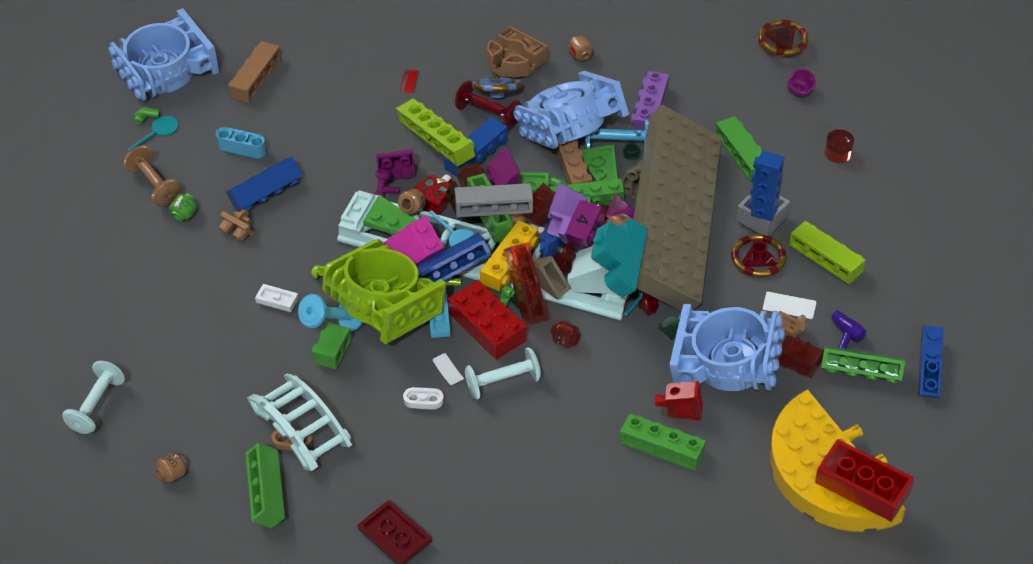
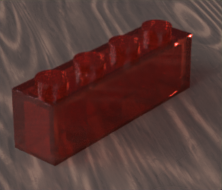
M529 243L504 249L523 323L529 324L549 318Z

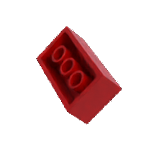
M479 280L447 298L448 313L495 360H498L527 341V326Z
M837 439L818 467L815 483L892 522L911 493L915 477Z

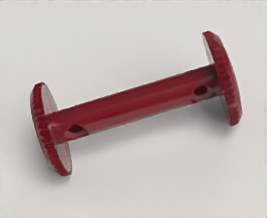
M468 80L461 84L455 96V106L458 110H463L470 103L504 117L503 124L508 126V130L516 125L518 121L515 119L513 112L516 106H521L520 101L515 100L508 107H505L474 94L471 81Z

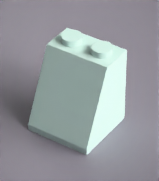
M593 246L578 251L576 259L573 260L571 273L568 274V284L571 285L572 291L574 293H615L606 286L604 276L609 271L591 259Z

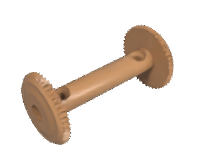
M138 146L133 148L124 160L126 170L129 172L142 171L155 187L151 196L152 202L155 205L166 206L171 204L175 197L180 194L181 185L174 179L162 180L149 164L153 158V152L149 147Z

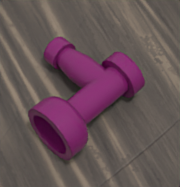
M381 169L376 170L375 176L378 178V185L374 195L385 197V193L399 194V187L385 186V181L390 178V172Z

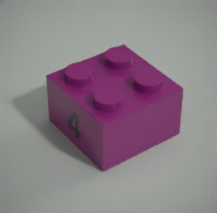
M580 199L565 232L571 248L583 250L593 246L596 230L607 223L605 222V215L601 206Z

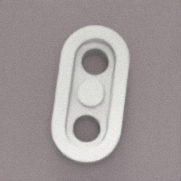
M412 387L403 394L404 404L409 408L438 409L444 403L443 393L435 388Z

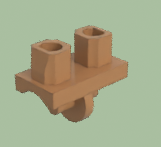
M247 210L235 211L234 216L224 211L221 213L220 216L223 218L219 225L221 231L229 234L233 227L236 228L232 235L241 242L247 235L253 237L255 232L248 225L251 219Z

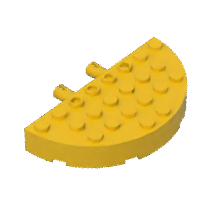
M808 389L797 395L779 414L773 428L770 447V464L773 477L784 497L801 513L804 514L805 512L814 517L816 522L836 529L864 532L865 529L876 528L881 530L901 523L905 512L903 505L893 521L890 522L815 483L817 469L837 439L855 447L851 441L863 436L861 427L858 428V424L842 431ZM883 454L875 456V458L887 463V459L883 457Z

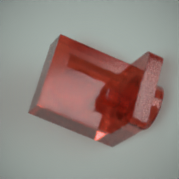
M567 242L561 253L557 252L553 257L561 272L567 273L576 259L574 244Z

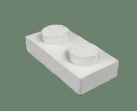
M266 284L262 285L255 297L256 303L292 312L299 299L298 293Z

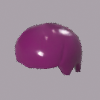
M805 69L795 70L788 80L790 92L799 97L809 95L816 85L814 74Z

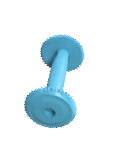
M645 120V130L596 129L585 136V147L587 149L590 148L591 139L644 141L645 148L649 121Z
M317 294L305 296L299 304L298 317L307 328L319 327L324 322V318L337 319L340 326L348 327L350 331L357 330L363 323L350 316L342 304H340L339 308L326 306L325 301H323L324 299Z

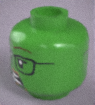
M187 193L185 195L178 194L169 206L170 215L180 222L188 221L197 209V204L194 202L195 198Z

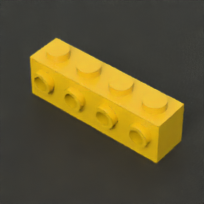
M518 220L481 268L480 282L499 292L502 287L508 285L512 275L519 271L521 263L528 259L533 247H537L540 240L538 228Z

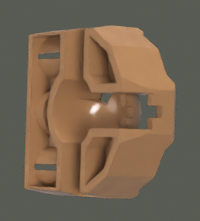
M512 26L498 34L496 42L493 40L488 41L486 49V63L490 71L503 78L527 77L549 60L548 45Z

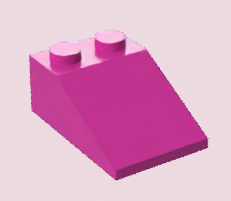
M427 216L410 223L383 243L388 245L391 250L398 251L409 257L415 265L444 251V247Z

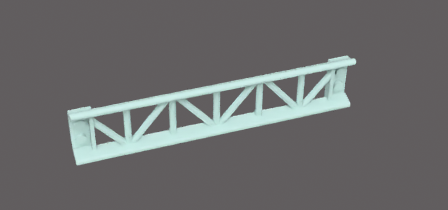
M360 190L355 192L341 216V222L338 225V242L361 247L375 239H380L383 243L388 240L384 237L365 233V231L372 228L364 226L363 220L378 195ZM421 210L410 215L416 220L427 216L429 222L442 225L429 212ZM438 215L453 230L454 228L467 229L474 234L479 232L485 241L489 240L487 246L492 253L496 243H494L486 228ZM447 229L444 230L440 238L443 247L451 235V232ZM538 243L536 248L533 247L532 250L534 252L526 268L539 259L542 253L539 252L540 243ZM561 249L555 256L568 260L557 264L559 269L562 271L571 267L577 253ZM488 258L456 275L480 281V270ZM525 269L523 274H521L520 270L514 273L508 284L516 292L620 321L623 318L624 306L628 297L627 295L622 298L616 293H601L602 297L600 298L585 293H574L571 288L559 299H555L536 285L527 269Z

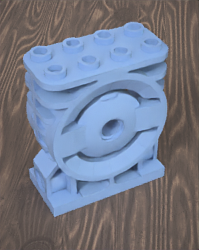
M183 8L177 10L178 17L166 23H154L143 26L132 32L126 40L124 38L119 39L120 48L114 42L109 44L108 51L113 58L111 60L113 68L115 70L118 69L122 80H126L129 89H133L136 98L142 102L147 100L145 92L153 98L156 94L175 91L187 84L194 73L201 74L208 70L213 75L219 73L215 47Z
M582 71L578 73L580 81L563 83L540 92L530 101L524 102V107L520 105L515 107L513 114L519 123L521 136L555 149L558 147V143L565 144L568 141L592 133L603 124L604 117L607 115L615 114L621 117L629 115L620 82Z
M683 304L669 365L673 382L699 381V384L705 381L711 387L722 391H741L751 387L754 390H759L761 383H765L766 390L771 391L772 387L776 386L775 371L779 370L778 355L781 356L782 344L780 342L785 337V330L781 328L782 315H779L778 311H773L772 318H768L766 311H761L759 316L755 311L740 307H728L710 313L708 311H693L691 304Z

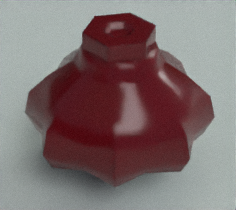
M644 293L642 299L638 301V307L644 310L646 315L655 314L659 307L658 299Z

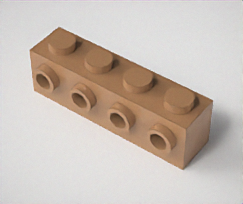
M578 140L568 141L565 144L558 143V147L554 150L566 183L592 182L591 174L587 173V163L582 160L581 148L578 149Z

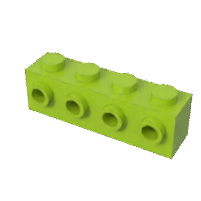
M804 221L791 232L789 246L850 285L864 272L866 259L807 221Z

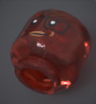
M561 320L558 324L555 323L550 332L553 342L567 349L572 346L575 347L581 337L578 326L566 320Z

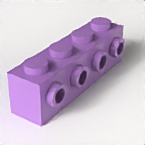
M648 71L647 77H643V90H639V102L636 101L634 111L636 114H632L631 124L634 125L633 130H645V120L649 121V116L661 104L663 105L668 89L669 74Z

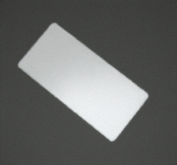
M766 292L763 310L772 312L782 311L788 315L798 317L803 314L806 318L813 319L816 301Z

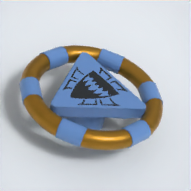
M503 77L483 78L472 82L473 89L490 92V97L502 98L504 97V91L517 90L523 86L521 80Z

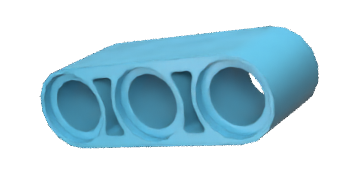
M221 127L216 131L218 148L222 151L257 159L263 158L267 154L265 139L262 135L228 127Z

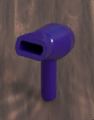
M838 310L832 314L833 323L844 333L838 348L846 349L850 339L856 343L864 339L867 331L861 324Z

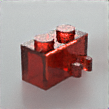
M543 182L532 195L533 213L522 214L534 225L538 226L539 223L543 225L548 219L547 214L555 191Z
M787 335L782 343L781 356L778 355L779 365L812 379L822 363L824 350L811 345L809 341L804 342L800 340V337L795 338Z

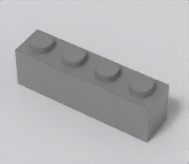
M531 183L455 188L456 216L469 217L533 213Z

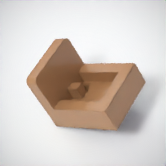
M782 311L778 312L779 315H782L781 328H784L785 336L794 339L798 334L803 333L806 327L805 315L802 314L795 319Z

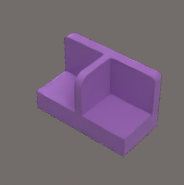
M550 211L552 220L547 229L548 234L561 238L563 244L569 245L565 232L572 218Z

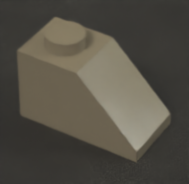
M552 256L539 258L526 268L536 285L555 299H559L571 289Z

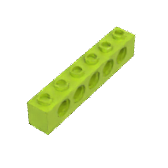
M413 98L396 108L400 123L457 167L475 157L473 141L467 139L460 131L455 130L451 124H447L421 102L419 103Z

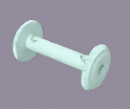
M529 347L525 348L526 361L480 375H475L471 366L468 365L465 368V377L472 397L477 400L480 399L479 387L482 385L494 383L529 371L535 381H539L541 371L535 352Z
M97 361L93 364L92 369L99 378L79 411L67 409L63 412L64 422L74 431L82 434L94 432L96 425L89 416L106 390L108 383L111 385H121L124 383L125 377L122 370L111 362Z

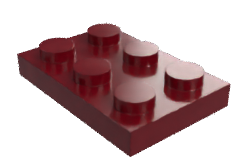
M387 500L357 525L358 530L396 564H406L432 542V537L390 500Z

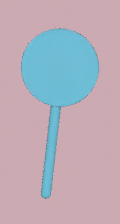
M433 211L429 212L451 232L449 237L451 247L475 235L467 229L454 231Z

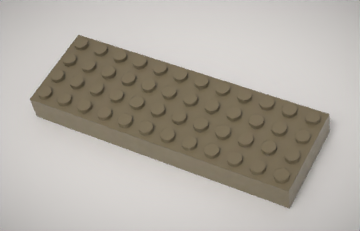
M661 104L649 116L633 218L648 229L636 288L682 311L683 304H691L692 310H694L702 302L722 137Z

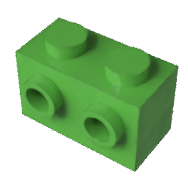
M328 322L325 329L321 330L317 344L315 343L312 347L311 354L314 357V364L337 369L352 341L350 328Z

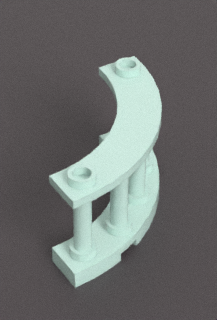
M285 374L284 377L287 383L265 396L252 394L247 399L257 416L267 421L269 419L274 421L273 427L283 438L287 436L293 443L291 449L303 468L312 471L318 467L316 463L317 457L339 443L343 447L352 446L350 442L351 437L346 429H342L328 407L307 384L296 375ZM292 390V391L289 392L288 394L284 395L283 397H281V398H279L278 400H276L275 402H273L274 399L278 398L279 396H281L282 394L286 393L287 391ZM298 396H302L308 401L287 415H282L278 411L280 407ZM312 408H315L322 416V418L301 431H295L290 425L291 421ZM328 424L335 437L313 451L308 450L303 442L304 438Z

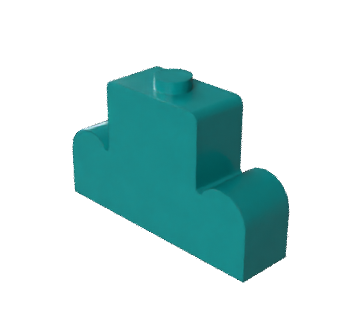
M629 219L619 226L610 221L596 230V235L593 239L591 259L609 271L604 276L605 284L622 298L636 291L648 230L634 219Z

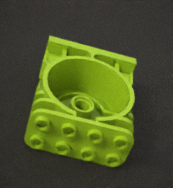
M375 239L327 263L324 267L322 290L324 293L330 294L332 299L338 300L350 316L370 324L381 332L380 341L387 344L442 313L446 282L442 279L433 282L428 278H418V268L409 257L398 251L391 250L380 239Z

